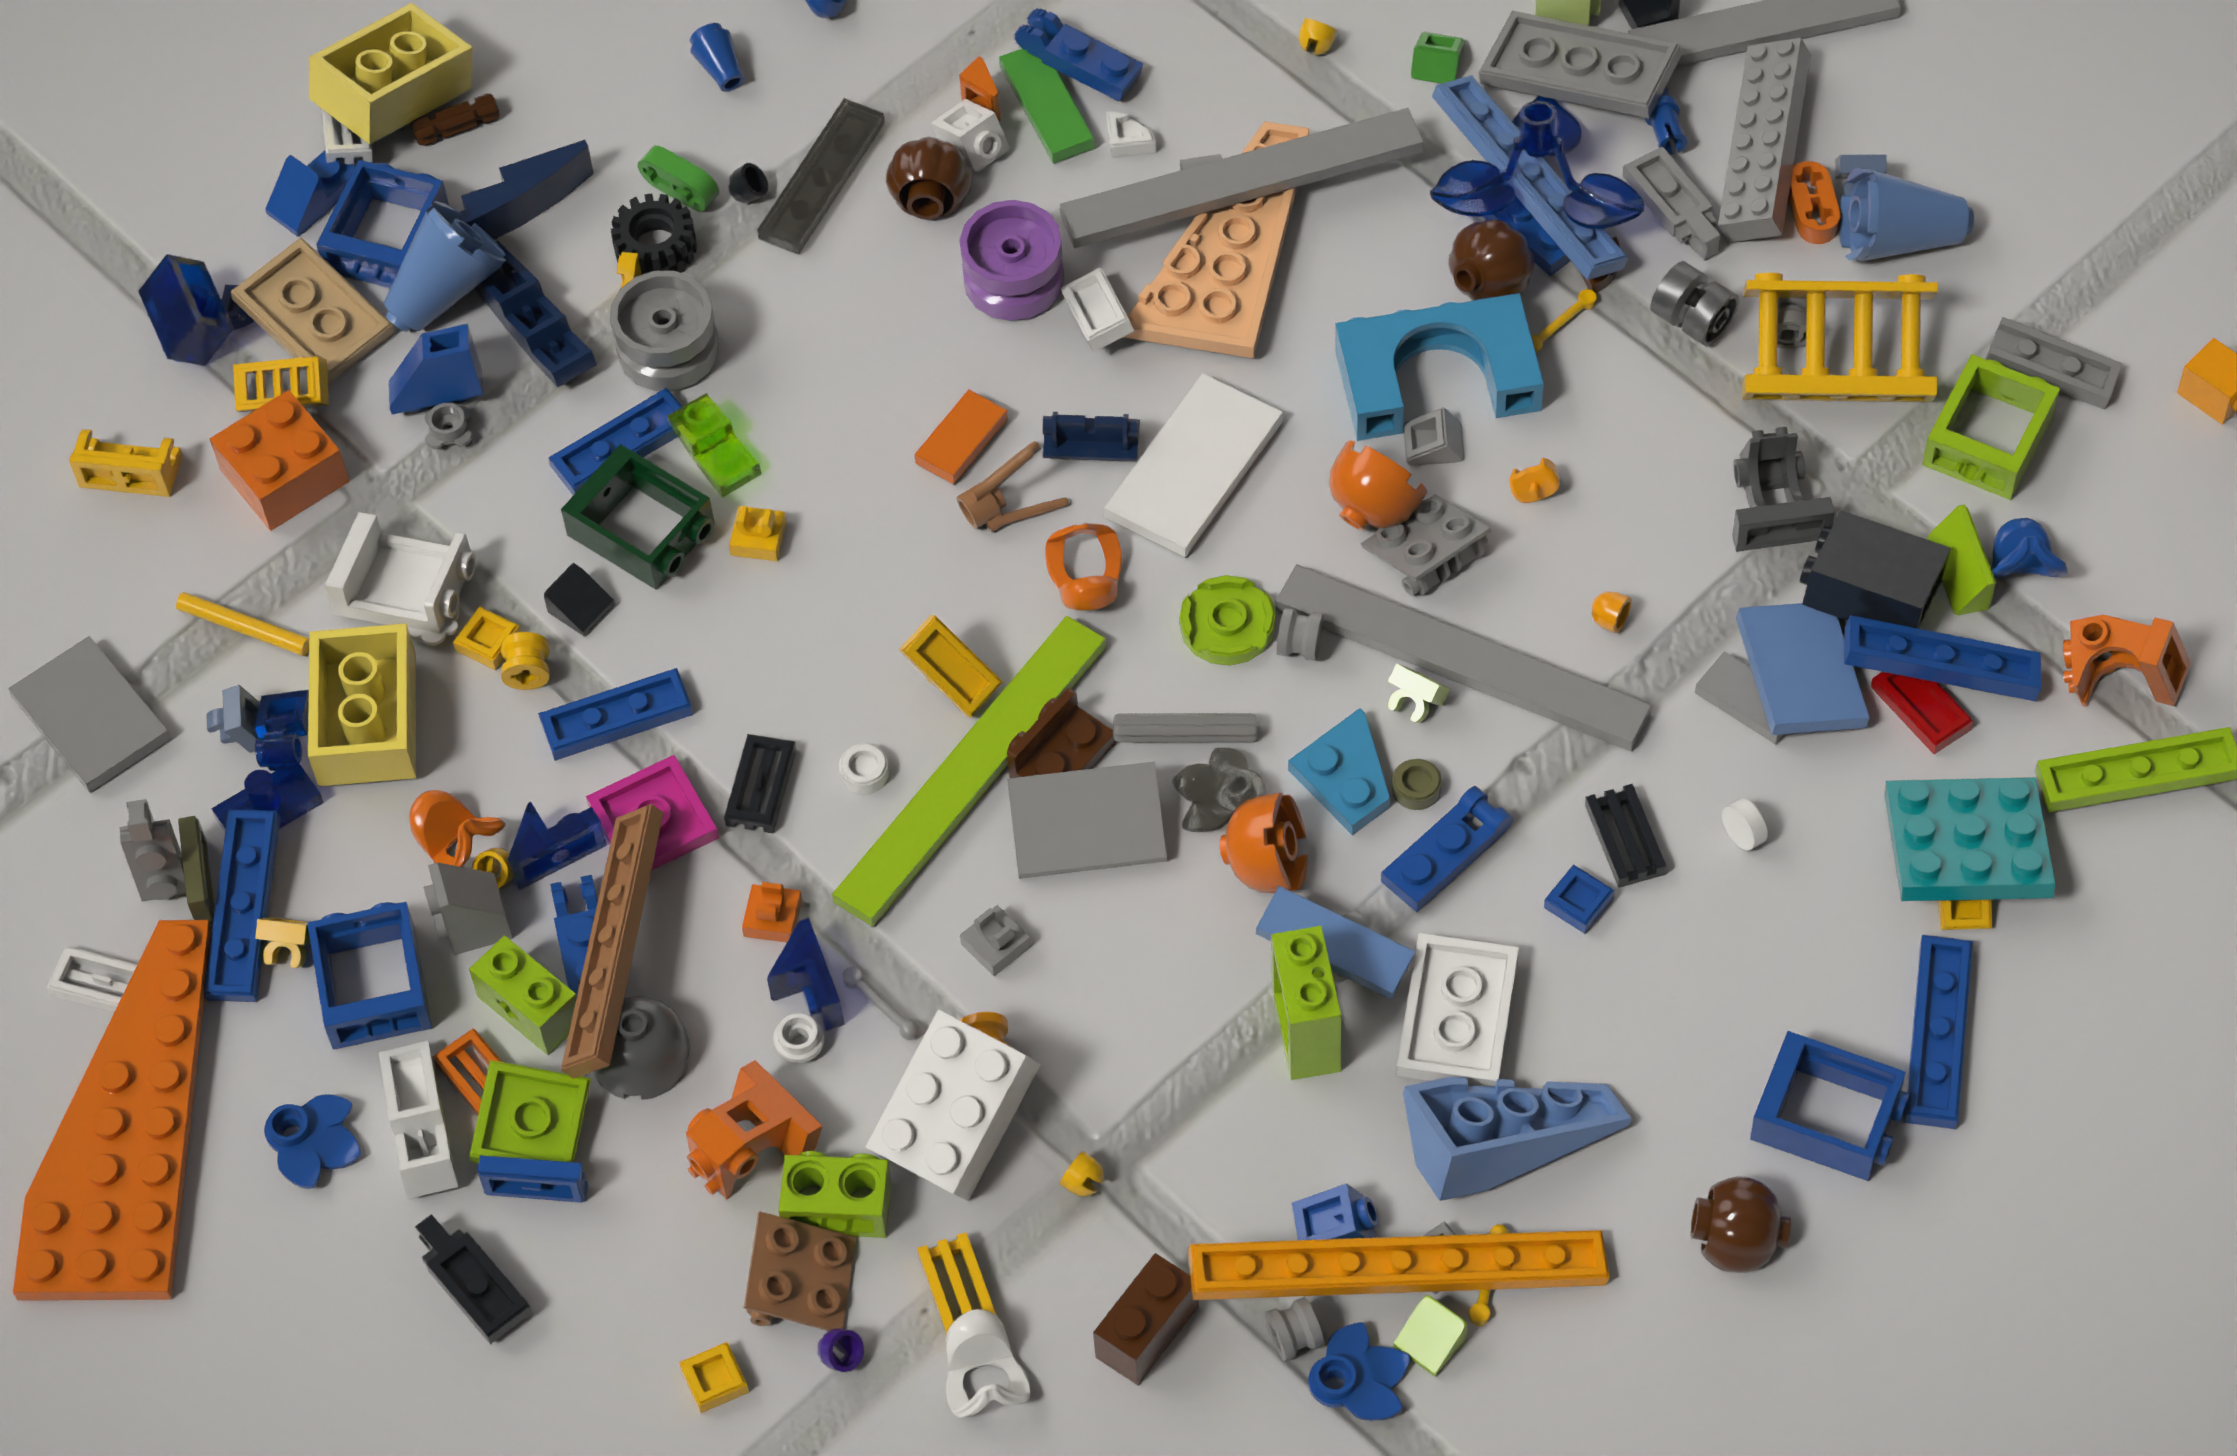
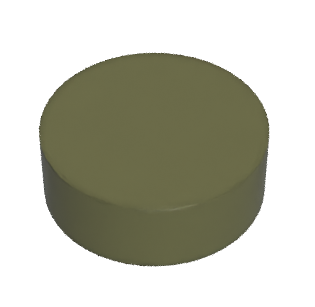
M1410 759L1404 761L1395 769L1392 777V793L1395 800L1403 807L1412 810H1422L1432 806L1437 802L1441 794V774L1438 768L1427 760Z

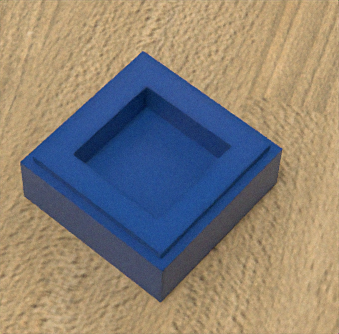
M1573 864L1544 899V908L1585 934L1612 902L1615 890Z

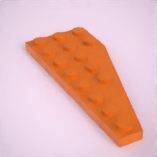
M209 920L158 921L26 1193L13 1294L17 1301L172 1300L205 1001L204 988L212 927Z

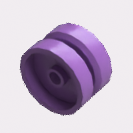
M1018 200L1000 201L976 211L964 224L959 239L966 295L978 310L993 318L1013 321L1032 318L1047 310L1057 300L1061 293L1060 288L1064 284L1062 241L1059 226L1049 212L1029 202Z

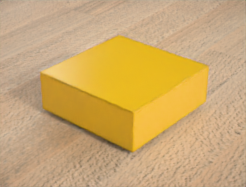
M479 606L453 641L455 651L496 670L504 660L501 654L503 639L510 634L521 632L519 625Z
M728 1342L679 1362L680 1369L700 1414L749 1393L747 1383Z

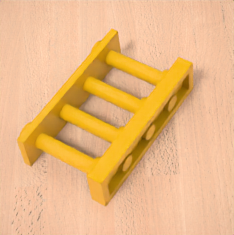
M1780 273L1755 274L1754 280L1746 281L1743 287V297H1759L1758 367L1753 368V374H1746L1742 380V400L1932 402L1937 396V377L1925 376V370L1920 369L1921 299L1932 300L1938 292V282H1926V276L1918 274L1897 276V282L1783 280V274ZM1778 298H1806V368L1801 369V375L1782 374V368L1777 367ZM1826 298L1854 299L1853 368L1849 369V375H1830V369L1825 368ZM1873 299H1902L1901 369L1896 370V376H1877V369L1873 368Z

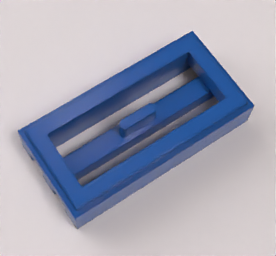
M480 1155L477 1173L486 1195L586 1202L589 1185L588 1181H585L586 1175L583 1172L582 1163Z

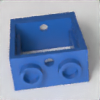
M358 160L316 243L319 255L343 277L391 288L426 210L434 201L442 202L449 206L443 180L436 179L425 173L415 174L395 169L385 163L374 164ZM372 199L421 211L402 250L353 238Z
M406 901L400 903H379L368 910L349 914L332 913L324 916L321 920L307 922L323 1024L333 1050L432 1028L415 926ZM402 939L410 990L338 1005L330 954Z
M1787 1031L1755 1112L1750 1140L1868 1181L1874 1164L1884 1166L1894 1139V1137L1886 1134L1891 1120L1900 1123L1907 1107L1910 1093L1902 1091L1906 1072ZM1798 1072L1882 1100L1865 1148L1780 1119Z

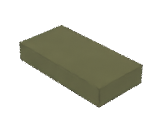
M195 816L178 818L187 904L194 920H209L210 924L213 925L215 906L207 839L198 818L196 819Z

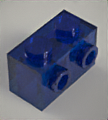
M166 254L138 290L167 359L206 366L234 330L204 261Z

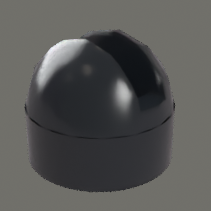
M753 163L742 165L729 177V194L736 201L742 203L754 202L768 191V181L764 172Z

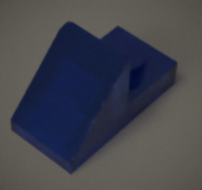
M528 802L508 857L517 888L521 890L607 846L601 821L594 809L590 807L580 813L566 815L555 826L547 829L532 802Z
M810 919L800 920L767 977L770 997L772 1001H776L802 992L810 1016L819 1013L825 1031L845 1025L841 1001Z

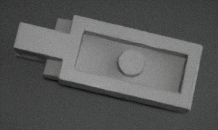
M1663 147L1623 166L1622 176L1668 232L1673 237H1676V240L1680 243L1688 240L1691 248L1703 260L1719 253L1718 245L1721 235L1714 228L1717 220L1712 214L1713 206Z
M147 799L126 802L128 822L127 826L120 827V844L141 901L166 900L173 896L186 895L182 853L170 819L154 821Z

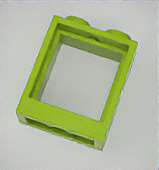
M1971 354L1927 438L1922 465L2011 500L2055 414L2060 388L2049 384L2042 378L2030 377L2009 369L1998 361L1986 360ZM1971 390L2034 414L2013 455L1951 431Z
M1322 926L1271 934L1272 994L1290 1079L1296 1080L1341 1072V1012Z

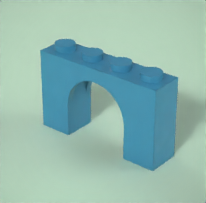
M1520 293L1461 303L1447 302L1437 307L1418 310L1404 309L1393 314L1369 318L1355 317L1348 321L1335 323V351L1357 441L1403 434L1404 405L1396 373L1408 359L1429 350L1454 351L1465 355L1479 366L1486 379L1495 418L1542 411L1544 383Z

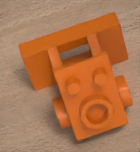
M2107 615L2070 621L2071 639L2063 641V655L2066 668L2072 670L2063 671L2064 682L2068 683L2069 693H2076L2082 706L2087 707L2099 678L2104 674L2112 673L2118 667L2133 668L2141 672L2145 676L2155 701L2175 706L2191 662L2174 622L2154 617L2152 625L2149 626ZM2103 653H2112L2106 661L2096 660Z
M754 1060L740 1068L730 1100L712 1110L710 1108L703 1109L689 1123L686 1138L690 1151L687 1159L691 1166L688 1168V1171L694 1178L700 1175L708 1181L704 1186L711 1195L718 1191L727 1200L731 1196L736 1178L745 1177L757 1165L759 1160L757 1154L769 1147H777L784 1155H799L805 1151H815L823 1126ZM749 1120L755 1128L745 1132L737 1123Z

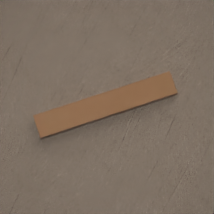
M653 804L617 817L615 821L561 1071L573 1079L610 1066L664 813Z

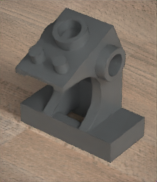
M1787 427L1776 428V433L1764 434L1763 430L1753 431L1752 438L1748 440L1739 454L1740 459H1734L1735 482L1738 488L1745 487L1749 508L1737 509L1735 511L1732 538L1736 552L1817 541L1824 525L1831 528L1833 526L1835 512L1831 497L1805 500L1802 497L1798 480L1805 479L1804 456L1801 450L1796 451L1797 433L1788 434ZM1784 488L1787 503L1766 505L1761 491Z

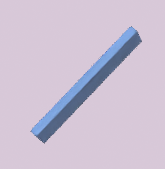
M1472 75L1436 85L1432 98L1587 280L1624 269L1628 259L1626 254Z

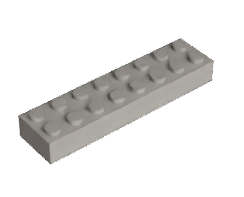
M1801 37L1749 45L1747 48L1718 227L1728 243L1781 236L1783 234L1811 57Z

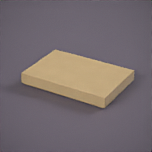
M302 237L231 291L232 300L292 358L317 356L326 358L328 385L394 334L393 324Z

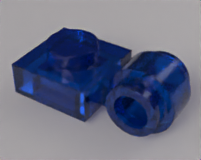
M309 690L261 696L255 722V730L259 738L255 743V754L258 765L261 768L268 767L270 771L292 769L294 763L301 762L302 746L299 736H306L308 733Z

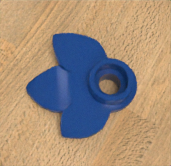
M323 1094L314 1097L303 1106L285 1104L272 1111L265 1123L264 1134L269 1146L278 1152V1169L288 1181L301 1188L313 1189L319 1180L322 1168L328 1170L344 1168L360 1158L361 1151L355 1137L341 1125L351 1112L352 1102L340 1096ZM289 1127L300 1128L294 1135L283 1136L284 1131Z
M1362 1322L1344 1326L1329 1338L1326 1357L1318 1360L1312 1366L1308 1377L1310 1393L1320 1404L1333 1408L1344 1406L1355 1417L1362 1420L1378 1421L1392 1418L1402 1411V1405L1391 1389L1405 1375L1410 1356L1405 1352L1390 1347L1369 1346L1368 1332ZM1336 1377L1344 1382V1386L1340 1389H1330L1326 1386L1325 1382L1330 1378Z

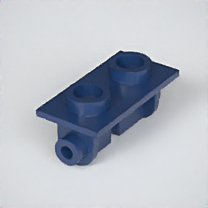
M1053 411L1052 416H1043L1042 431L1044 444L1042 456L1043 458L1137 461L1140 420L1129 419V414H1124L1123 417L1095 416V418H1086V415H1058V412Z

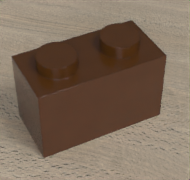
M1154 1253L1093 1331L1095 1358L1136 1385H1139L1199 1307V1300H1193L1190 1275Z

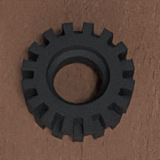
M652 193L644 194L646 202L639 203L637 197L630 199L631 209L622 205L618 209L619 217L614 216L611 222L613 227L611 229V237L617 262L622 252L638 253L642 275L652 271H670L673 269L680 273L685 271L683 262L690 265L694 260L693 252L696 253L697 251L693 219L687 206L682 208L681 201L676 198L669 203V198L666 194H660L659 200L654 201ZM652 230H663L671 233L667 240L659 244L645 245L637 242L641 235Z

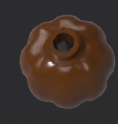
M924 137L920 140H912L903 144L895 152L886 173L887 188L890 195L896 200L897 205L905 213L925 220L947 216L959 209L970 192L973 179L971 167L959 148L948 141H942L934 137Z
M1487 219L1483 222H1474L1457 234L1448 263L1458 290L1474 301L1520 293V296L1523 295L1533 272L1534 258L1527 239L1520 231L1515 230L1510 224L1502 220Z
M1731 1177L1711 1186L1707 1199L1696 1198L1691 1220V1239L1707 1241V1245L1701 1243V1253L1716 1268L1728 1272L1747 1273L1765 1265L1777 1247H1787L1791 1218L1782 1216L1777 1197L1767 1185L1750 1177Z

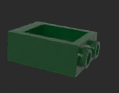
M622 444L613 451L561 508L567 536L655 590L667 577H672L679 571L686 555L696 544H702L707 540L715 524L710 497ZM633 487L683 517L650 555H647L600 526L602 521Z

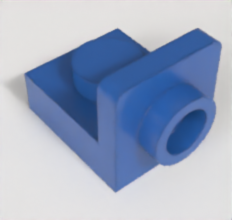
M1347 1183L1292 1202L1298 1240L1376 1238L1374 1227L1378 1226L1379 1217L1373 1201Z

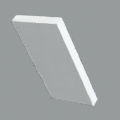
M1202 373L1104 507V517L1186 558L1282 424L1283 412Z

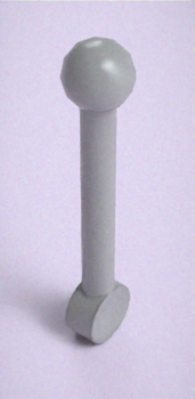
M852 966L844 970L842 977L845 986L851 989L857 988L900 1028L899 1032L902 1038L913 1040L918 1036L919 1026L912 1020L906 1021L863 981L862 971L859 968Z

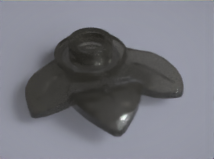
M1215 748L1211 753L1209 764L1197 763L1189 765L1172 779L1177 792L1186 800L1192 802L1182 821L1183 829L1190 832H1209L1221 829L1229 822L1237 807L1249 799L1263 796L1266 793V787L1261 776L1255 771L1249 770L1246 757L1232 748ZM1245 788L1242 792L1236 793L1237 791Z

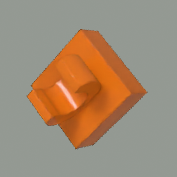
M762 882V885L752 884L742 924L743 936L793 943L802 904L801 890L786 889L783 887V884Z

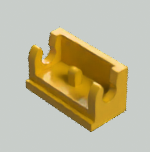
M82 429L80 431L73 454L71 453L69 458L70 466L80 488L170 497L182 458L180 447H173L174 438H163L160 448L99 442V439L92 438V430Z

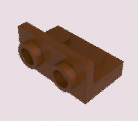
M1067 688L1058 699L1052 698L1043 706L1038 720L1027 732L1021 731L1011 741L1007 749L1009 778L1092 769L1115 745L1116 741H1114L1113 730L1078 707L1077 693Z

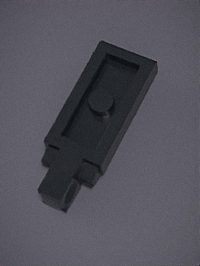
M432 1214L415 1226L420 1234L418 1236L419 1239L429 1250V1252L422 1256L428 1272L490 1345L532 1314L528 1302L468 1232L464 1234L458 1229L449 1235Z

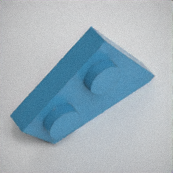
M1361 708L1288 760V771L1351 835H1354L1390 808L1388 789L1367 718Z

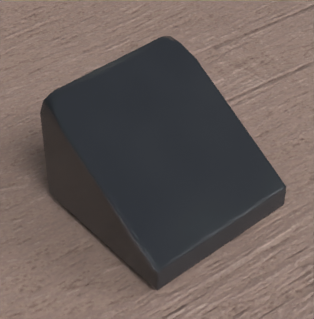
M572 563L544 593L547 612L582 636H585L615 604L614 599L575 563Z

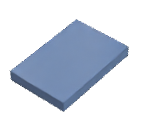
M1802 603L1739 608L1736 621L1771 735L1866 728L1870 717L1854 668L1851 665L1844 664V637L1836 616L1802 605Z

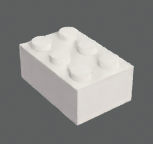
M938 1009L865 1147L944 1190L969 1201L1041 1064Z

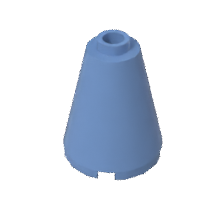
M1855 168L1847 178L1846 183H1854L1850 196L1842 195L1839 237L1841 247L1851 249L1852 253L1846 255L1848 260L1866 261L1960 244L1965 236L1972 232L1974 212L1971 207H1968L1963 197L1869 168Z
M434 201L426 210L384 300V305L388 309L387 319L404 332H408L411 328L416 331L424 329L500 269L506 260L504 259L505 253L502 248L481 227L475 223L470 227L463 221L458 220L462 213L442 202Z

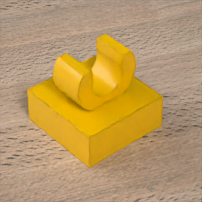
M739 506L729 543L731 556L778 561L787 524L785 512Z
M276 917L257 919L255 939L271 941L264 950L263 958L265 964H277L278 952L284 946L292 954L291 968L302 967L306 961V950L303 945L311 944L307 921Z

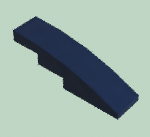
M586 140L500 167L501 183L461 195L464 210L460 211L462 215L458 220L463 221L470 227L474 223L477 224L494 240L523 226L560 202L594 174Z
M497 240L496 243L504 251V259L506 260L500 269L475 288L492 312L557 388L595 367L597 363L593 352L571 331L566 316L544 295L539 280Z

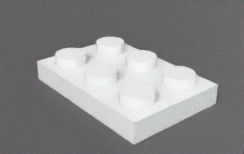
M1418 933L1396 1066V1076L1428 1081L1447 1077L1467 1078L1468 1085L1495 1087L1497 1079L1500 1078L1519 947Z

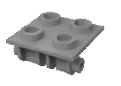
M1434 494L1430 498L1423 500L1406 521L1395 527L1380 528L1376 534L1363 541L1361 546L1407 576L1402 580V585L1410 596L1416 593L1424 595L1429 589L1440 583L1439 578L1442 580L1448 579L1451 575L1450 570L1456 573L1477 557L1482 556L1484 548L1489 545L1485 535L1492 530L1491 527Z

